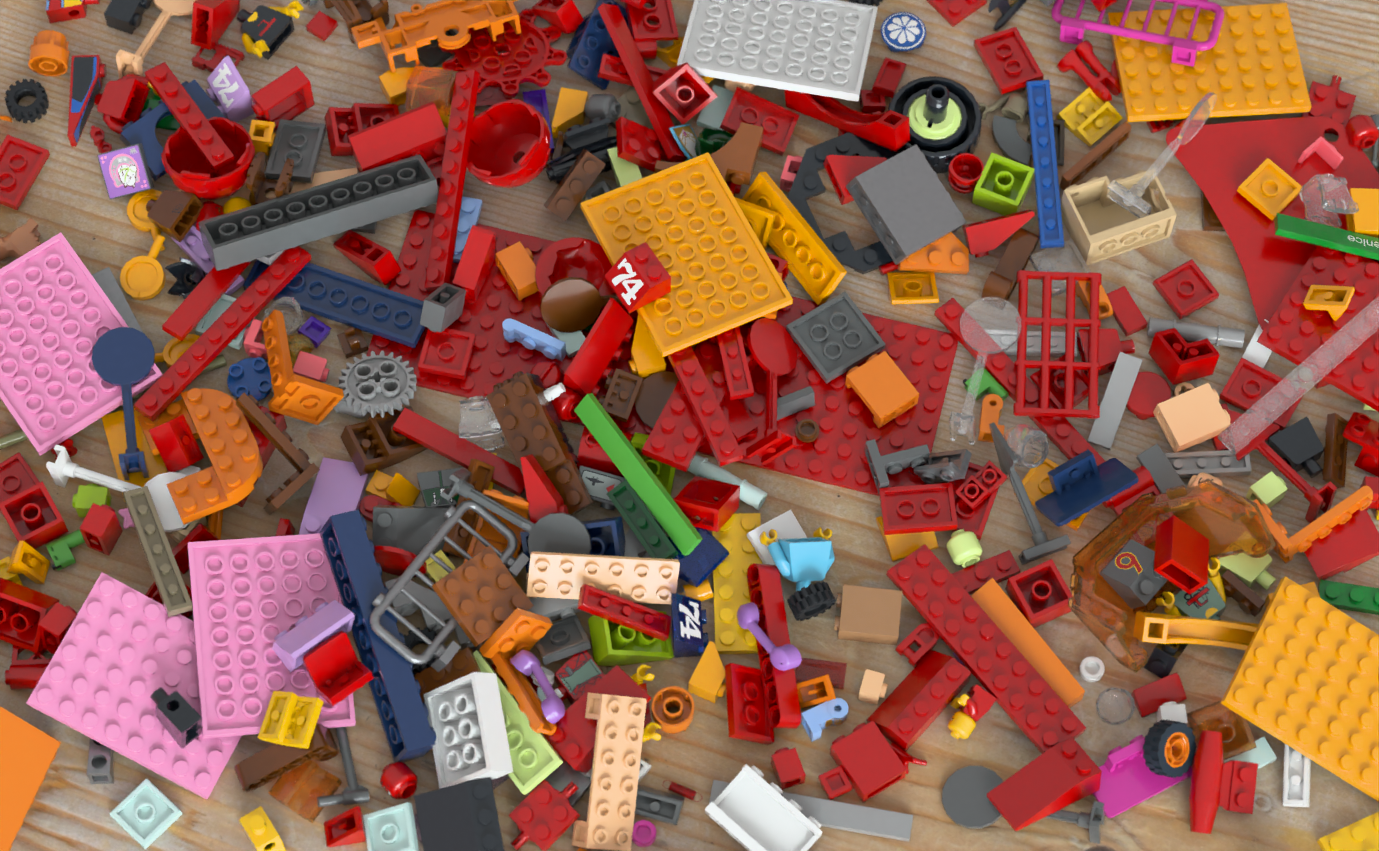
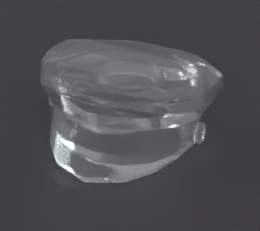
M282 297L276 300L265 310L262 323L274 309L282 312L288 344L300 340L301 338L297 334L298 330L307 321L306 314L301 310L300 304L294 297Z

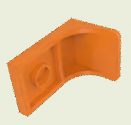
M495 489L482 491L486 496L530 521L529 503L520 496H506ZM489 510L515 533L518 543L517 549L512 556L516 559L522 549L520 532L524 530ZM479 515L475 531L502 553L508 545L507 539ZM473 536L467 553L473 558L487 547Z

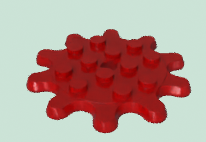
M524 9L519 14L520 34H516L513 27L507 21L503 22L504 33L496 35L497 41H492L486 27L475 31L473 28L468 29V34H471V38L464 46L457 49H444L439 46L441 51L455 55L454 58L442 64V69L448 76H455L458 72L476 70L480 73L477 94L484 88L492 86L495 88L500 87L507 98H514L517 96L519 85L522 83L531 82L539 87L548 86L551 81V75L544 68L550 65L560 66L565 63L567 53L563 50L554 49L549 45L559 40L562 31L557 26L546 28L535 26L536 11ZM503 50L507 51L505 53H500V55H498V52H501Z

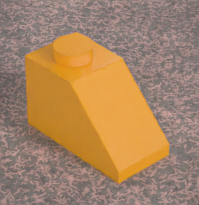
M561 87L551 126L553 138L557 139L559 131H562L564 135L565 132H568V128L584 123L588 92Z
M709 641L688 683V692L715 704L718 697L723 698L726 693L725 670L714 642Z

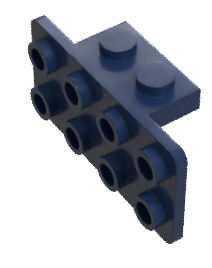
M1086 450L1048 472L1053 492L1036 501L1035 506L1050 521L1060 527L1089 512L1099 504L1108 501L1118 493L1129 489L1139 481L1138 475L1117 458H1111L1097 466L1094 454L1090 450Z

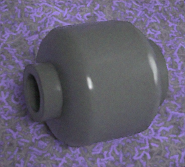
M593 94L585 104V114L590 120L602 117V119L609 117L610 123H613L621 112L620 103L617 102L616 97L612 94Z

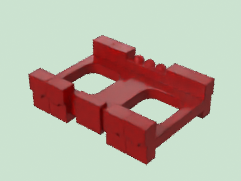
M217 41L213 48L216 53L211 60L200 57L205 49L203 47L199 49L191 60L192 66L203 71L207 69L213 72L224 57L229 56L235 59L234 65L237 67L239 62L244 60L245 56L243 52L232 47H226V45L219 44Z

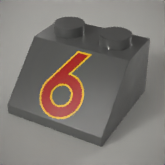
M1132 539L1127 541L1099 573L1131 609L1145 606L1167 582L1165 577L1154 571L1155 551Z

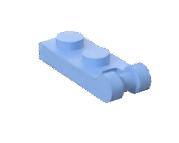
M508 318L503 321V334L507 342L518 341L524 347L530 350H538L550 359L556 358L563 361L566 356L565 342L514 319Z

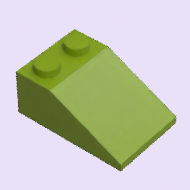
M658 611L667 615L666 611ZM592 615L588 619L594 661L598 666H623L674 658L670 632L669 638L666 641H662L596 615Z

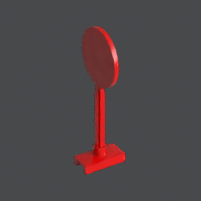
M762 318L754 321L749 327L747 340L754 360L767 372L766 430L764 431L763 439L746 448V457L751 458L758 455L761 457V464L766 465L796 447V437L777 429V376L786 375L795 368L797 350L791 335L781 324L769 318Z
M280 518L275 536L295 534L296 529L290 519ZM374 546L373 555L376 563L380 564L383 572L401 576L417 556L400 548ZM426 562L419 569L422 574L426 573Z

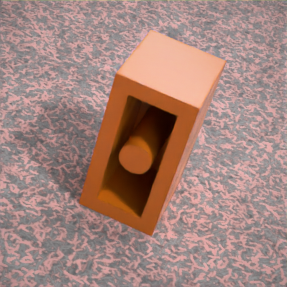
M519 241L495 253L496 265L519 301L539 291L535 280L536 266L532 261L534 258L528 247L524 248Z

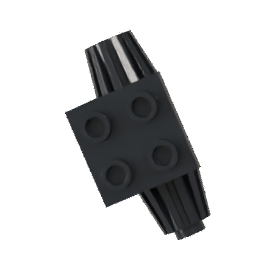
M598 117L590 120L588 125L582 127L574 125L567 129L568 132H565L563 138V148L570 147L572 150L548 163L549 167L546 168V173L550 182L554 181L555 184H559L583 149L606 164L600 174L612 170L607 149L617 147V136L607 137L610 124L609 117L605 119Z

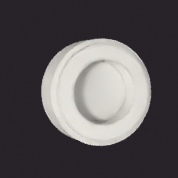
M1094 656L1084 658L1079 667L1081 678L1091 683L1099 681L1105 671L1104 663Z

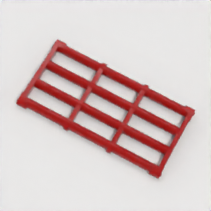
M1017 271L1019 288L1018 317L1016 318V324L1018 325L1017 360L1015 361L1016 403L1013 406V415L1099 418L1098 370H1100V363H1098L1099 327H1101V321L1099 320V286L1102 284V274L1094 272ZM1028 279L1042 280V318L1027 317ZM1052 280H1066V318H1051ZM1076 281H1090L1089 319H1075ZM1027 325L1041 326V361L1026 360ZM1051 326L1065 327V361H1050ZM1075 327H1089V362H1074ZM1026 368L1041 369L1040 408H1025ZM1050 369L1065 370L1064 409L1049 408ZM1074 370H1089L1088 410L1074 409Z

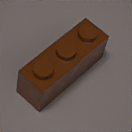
M583 149L544 206L566 222L606 164Z

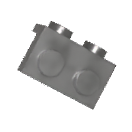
M967 449L931 453L928 463L924 466H916L914 473L923 482L928 484L965 479L972 453Z

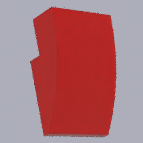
M353 103L351 108L329 107L324 118L331 156H353L348 135L399 115L398 104Z
M1358 509L1352 513V517L1342 525L1338 523L1331 528L1332 531L1322 539L1318 537L1304 551L1319 580H1326L1342 571L1345 573L1379 555V532L1366 509L1362 511Z

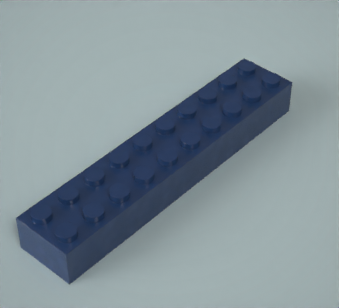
M359 509L332 515L319 533L342 604L355 615L351 631L361 662L372 672L374 677L368 684L394 763L421 758L436 744V733L434 728L429 725L427 719L428 709L420 698V684L417 679H414L412 673L413 664L377 636L370 625V615L375 608L372 602L381 592L386 595L389 590L387 586L383 585L381 579L382 569L380 564L375 561L373 555L374 545L371 540H368L365 518L361 517ZM386 610L380 617V624L405 645L404 636L398 631L396 625L397 618Z

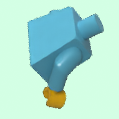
M819 527L814 531L811 538L779 539V543L775 542L777 532L774 529L769 531L770 538L766 536L765 531L760 534V542L763 545H769L768 550L781 575L785 579L796 582V591H801V588L808 587L811 581L824 580L826 573L835 560L832 541L828 540L832 536V530L829 528L825 529L822 533V528Z

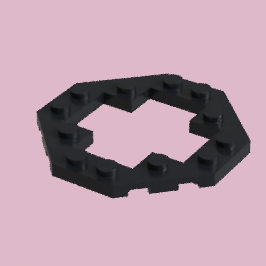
M848 132L806 149L787 198L841 265L855 269L854 271L864 275L878 269L879 266L893 261L882 242L879 241L855 251L846 231L824 239L806 202L807 199L825 193L826 189L817 171L825 169L823 163L826 156L886 157L888 160L900 153Z

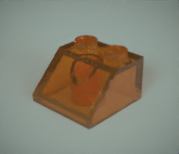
M1221 700L1186 714L1197 744L1202 730L1222 733L1224 760L1256 748L1248 720L1221 704Z

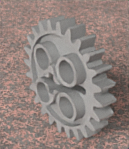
M371 351V356L369 357L362 353L361 360L354 357V364L347 362V369L341 370L342 376L339 377L338 385L340 389H343L344 397L341 400L346 401V407L353 406L354 413L361 410L362 416H365L367 412H371L372 418L375 417L376 413H380V416L383 418L387 411L389 414L394 415L393 409L396 408L402 411V404L409 406V399H414V392L417 391L414 368L409 367V361L402 362V356L394 359L393 352L385 356L384 351H381L379 355Z

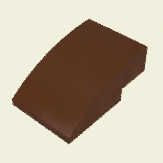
M411 406L405 407V408H407V409L413 411V409H412ZM393 410L394 415L389 414L387 411L383 418L380 416V413L376 414L374 418L370 415L365 422L345 426L341 439L360 476L393 466L428 449L392 430L402 411Z

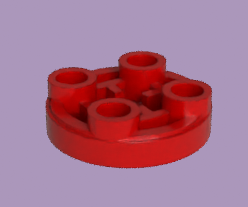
M1138 372L1126 405L1127 409L1140 420L1155 417L1153 411L1157 404L1171 399L1169 384L1156 373Z

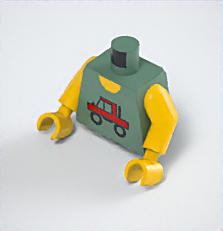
M1211 557L1212 567L1209 568L1208 564L1209 574L1206 585L1192 594H1188L1184 590L1175 596L1171 592H1162L1165 596V601L1162 598H1157L1156 604L1165 607L1164 611L1167 615L1221 620L1219 617L1226 608V596L1223 582L1218 572L1220 561L1217 558Z

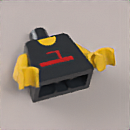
M298 0L290 2L286 7H266L260 5L253 13L245 9L240 10L237 15V21L242 23L241 40L247 53L257 55L259 58L263 56L267 60L271 58L294 31L291 17L297 19L300 16L298 11L304 9Z

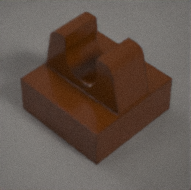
M351 327L344 330V333L337 335L346 359L368 351V345L360 329Z

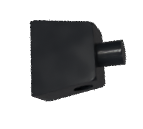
M1307 417L1269 438L1267 444L1296 472L1305 469L1310 478H1314L1322 472L1323 469L1317 461L1321 458L1324 449Z
M161 687L150 696L157 705V719L182 749L202 734V717L177 691L168 695Z

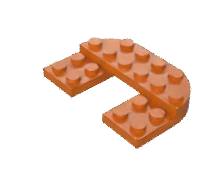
M192 388L182 392V399L171 403L153 422L144 415L137 417L153 456L160 453L149 430L184 414L195 440L201 439L210 459L211 467L166 484L183 525L243 500L253 491V484L262 475V457L243 412L236 406V401L231 396L214 389Z

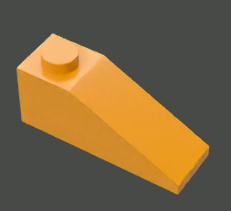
M399 67L395 69L396 72L391 73L388 70L379 76L380 88L388 103L398 104V106L419 98L420 90L443 88L454 83L453 76L446 75L442 67Z
M638 314L631 350V361H628L631 374H636V376L643 378L642 381H644V379L654 373L665 372L666 363Z

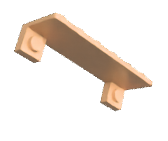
M531 552L529 573H526L527 597L579 599L581 586L587 584L636 603L675 605L680 563L677 559Z
M588 693L585 718L598 720L587 821L576 820L574 822L573 846L619 851L631 850L646 710L645 698Z

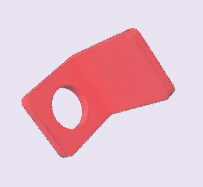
M1321 136L1303 151L1298 162L1301 164L1312 153L1316 152L1333 169H1336L1343 160V156Z

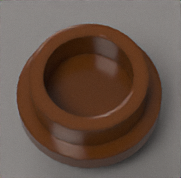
M811 419L801 420L795 428L796 437L806 443L816 440L819 435L818 424Z

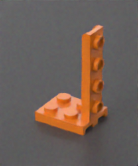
M274 309L262 323L271 384L274 392L273 398L268 402L269 410L319 425L344 397L343 389L293 373L284 317L282 312Z
M1369 486L1361 487L1289 539L1286 536L1288 533L1280 522L1275 523L1271 518L1273 514L1265 503L1261 505L1257 499L1248 504L1250 520L1282 561L1287 564L1293 559L1295 553L1306 551L1312 545V541L1318 537L1320 539L1326 537L1332 531V527L1338 523L1340 525L1346 523L1352 517V513L1358 509L1360 511L1366 509L1372 503L1373 491Z
M516 608L479 648V651L484 657L492 659L497 667L496 672L508 685L507 690L519 703L518 708L530 721V727L537 733L553 735L557 729L556 724H552L546 719L541 708V700L525 674L520 672L510 662V659L521 650L530 651L539 639L545 636L553 624L548 617Z

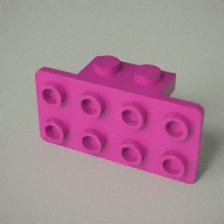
M1139 735L1129 742L1130 745L1124 748L1118 746L1108 753L1109 756L1105 764L1099 767L1102 771L1100 789L1093 793L1097 802L1104 803L1105 815L1108 818H1113L1191 777L1192 767L1190 766L1186 773H1183L1180 777L1176 776V778L1157 775L1151 772L1143 758L1145 737Z

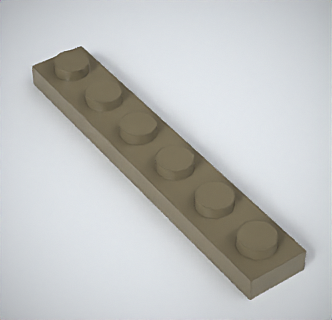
M144 486L123 492L125 503L168 617L192 611V602L148 487Z

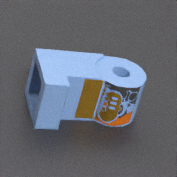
M841 698L829 700L801 714V724L811 742L821 738L822 729L831 725H841L845 722L849 709L845 700Z

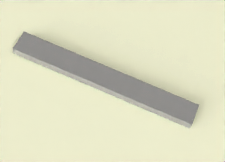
M713 780L709 804L718 798L730 784L729 782ZM786 792L781 794L788 802L790 799H793L801 806L802 810L800 812L805 817L809 818L812 816L823 827L909 842L913 815Z

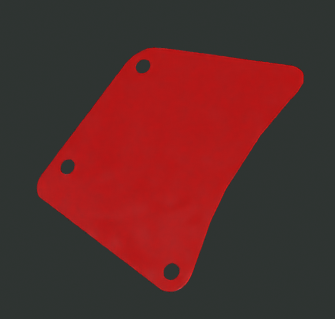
M1308 116L1180 126L1170 129L1166 134V142L1171 152L1182 163L1202 190L1234 246L1245 273L1257 320L1262 330L1268 324L1265 320L1270 321L1317 245L1275 235L1274 219H1269L1237 192L1238 187L1269 158L1303 187L1302 191L1280 214L1347 230L1344 198L1350 188L1379 189V173L1359 145L1356 146L1351 143L1346 127L1329 117ZM1331 128L1338 132L1339 138L1337 141H1327L1343 156V160L1338 168L1333 169L1316 152L1312 153L1301 164L1298 162L1303 151L1322 136L1325 139L1324 131Z

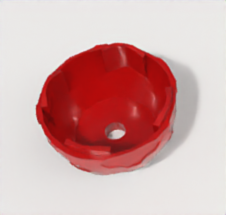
M512 99L494 104L475 116L467 160L469 172L483 183L500 188H512L531 182L543 171L551 152V134L545 118L534 106L520 99Z
M222 117L207 119L235 159V162L215 172L184 129L179 127L174 134L168 137L164 150L161 153L164 168L176 187L182 192L194 193L198 199L216 200L234 195L245 185L249 167H251L250 164L253 158H255V146H253L251 136L244 129V126Z

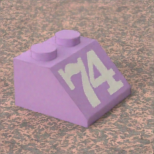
M224 57L207 78L209 88L206 89V92L212 101H216L217 107L228 120L238 122L255 113L251 107L252 100L248 87L230 57Z

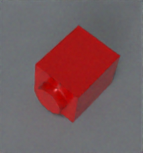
M781 748L771 755V766L781 790L805 782V772L796 748Z

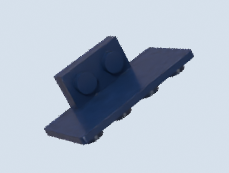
M597 0L593 11L583 17L584 21L578 25V29L575 31L566 51L567 57L570 58L568 68L601 90H605L610 80L598 77L603 54L620 58V55L599 13L598 7L602 3L618 5L628 28L630 27L626 8L614 0Z

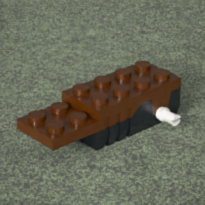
M522 371L513 374V378L494 385V392L487 395L496 419L488 425L492 432L502 429L522 475L520 457L533 454L563 498L564 505L567 506L570 515H574L594 504L576 466L579 460L573 453L574 449L568 442V436L564 433L562 423L551 401L566 391L564 385L559 383L545 389L538 375L524 374Z

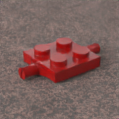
M1338 75L1332 76L1330 86L1313 81L1308 92L1311 110L1310 112H1302L1301 117H1329L1346 127L1356 96L1339 89L1342 78L1339 76L1337 79ZM1329 128L1324 131V135L1334 134L1339 136L1338 132L1334 129Z
M544 779L508 815L521 831L511 844L519 850L530 840L536 843L543 851H546L581 816L572 807L569 800L579 788L571 781L561 792L554 789Z

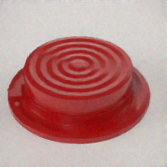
M580 237L561 239L546 248L537 262L535 280L541 296H543L549 286L558 280L568 277L583 278L592 282L598 289L600 296L614 295L615 293L605 279V274L613 266L602 246L595 241Z

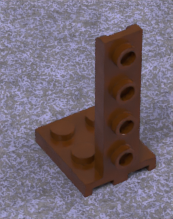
M244 392L236 400V406L297 470L283 483L286 486L284 489L279 487L265 499L268 504L264 507V510L271 515L320 469L314 463L311 464L308 461L310 458L301 448L297 449L291 443L293 439L284 430L281 432L275 426L276 421L269 413L266 412L264 414L259 409L258 401L252 395L247 396Z

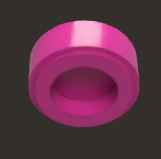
M647 820L637 821L633 825L632 841L640 847H647L653 844L656 839V828L653 823Z

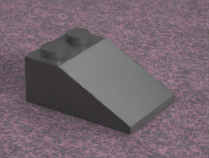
M376 505L373 507V545L400 548L418 555L446 521L443 515L449 508ZM444 539L433 551V554H436L438 551L443 550L445 543Z

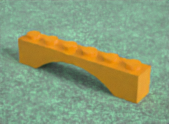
M1136 611L1133 636L1142 642L1203 644L1246 650L1259 624Z

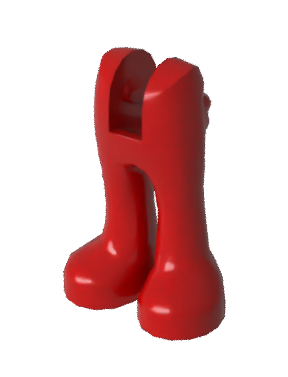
M1088 40L1081 42L1075 50H1070L1057 64V68L1063 73L1070 70L1074 71L1104 103L1112 100L1111 93L1114 96H1118L1122 92L1118 79L1102 65L1093 52V45ZM1083 62H1085L1094 71L1096 76H1094L1090 72V70L1085 66Z

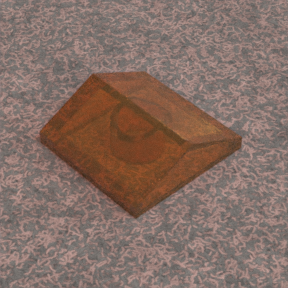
M415 65L406 84L405 109L410 111L433 101L439 115L449 116L455 77L458 71Z

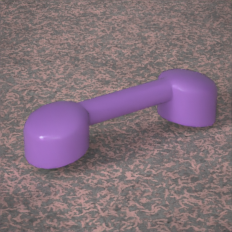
M753 602L741 605L737 612L739 626L743 629H749L770 654L773 666L781 671L799 667L802 660L799 650L791 644L776 647L757 625L759 622L757 605Z
M521 650L510 659V662L526 676L534 674L547 697L541 702L543 714L550 723L555 724L565 714L564 704L556 695L540 666L538 658L527 650Z

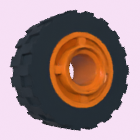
M1163 719L1160 722H1155L1149 728V732L1144 739L1143 758L1146 761L1145 764L1150 768L1151 772L1157 775L1172 778L1180 777L1193 764L1197 748L1196 738L1192 733L1193 730L1187 724L1178 721Z

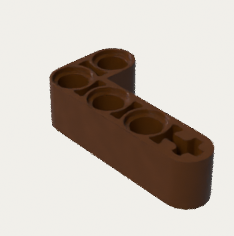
M1019 228L1014 233L995 271L990 272L985 282L981 297L982 302L1003 311L1017 285V271L1025 270L1040 239L1039 235L1023 228Z
M317 723L308 749L274 743L234 766L242 790L248 792L273 781L312 759L321 762L330 760L339 754V750L331 730Z

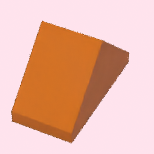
M829 674L797 683L800 709L836 699Z

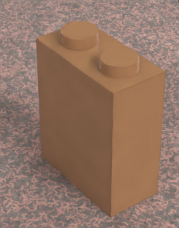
M843 584L842 593H837L836 607L841 608L840 616L835 615L834 630L838 631V639L897 646L902 591Z

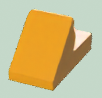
M1311 285L1303 305L1308 310H1326L1333 320L1337 321L1347 309L1355 289L1348 286Z
M378 470L374 473L365 490L368 495H376L403 506H413L420 494V490L401 474L396 472L394 477Z
M19 541L12 551L6 572L22 573L34 583L44 584L51 561L25 541Z

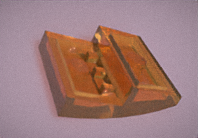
M310 760L280 776L268 794L299 816L313 823L324 808L318 807L317 797L334 795L342 781L320 768L316 762Z

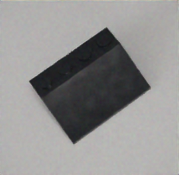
M491 778L468 781L414 796L424 851H504Z

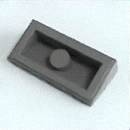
M638 785L635 814L677 825L685 798Z

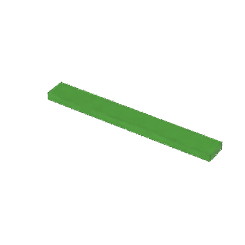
M593 393L587 394L574 409L575 413L684 556L689 555L703 538Z

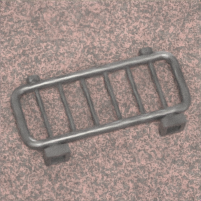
M474 500L463 501L456 508L451 505L443 515L446 521L386 595L381 592L372 602L375 608L370 615V625L375 634L412 664L420 665L427 663L434 656L436 660L431 666L438 672L450 662L461 648L454 641L447 646L443 644L457 627L458 623L453 616L445 623L404 587L416 574L432 588L434 583L419 571L428 557L433 559L448 573L453 571L433 554V551L443 539L467 560L472 558L447 536L453 526L458 522L486 547L491 545L514 578L530 559L523 552L516 559L512 556L517 549L518 543L515 533L487 508ZM467 510L475 511L507 539L508 545L502 553L461 519ZM400 592L443 627L433 641L390 606ZM386 610L429 645L422 654L413 653L380 624V617Z

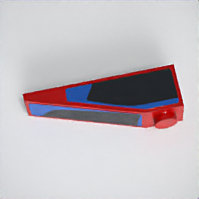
M100 55L72 56L68 138L72 147L77 146L95 104V96L102 88V79L106 77V64H102Z

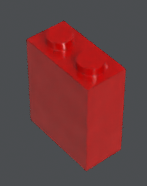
M1173 515L1156 526L1154 571L1188 594H1192L1208 583L1209 539Z
M874 721L868 724L865 722L861 723L853 729L852 734L847 737L842 735L832 742L830 749L831 757L837 766H842L852 788L863 803L905 778L907 769Z

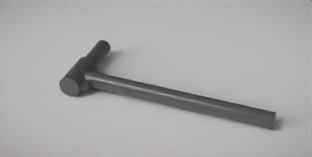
M336 727L348 787L341 794L317 797L318 807L369 802L370 799L368 789L358 785L346 727Z

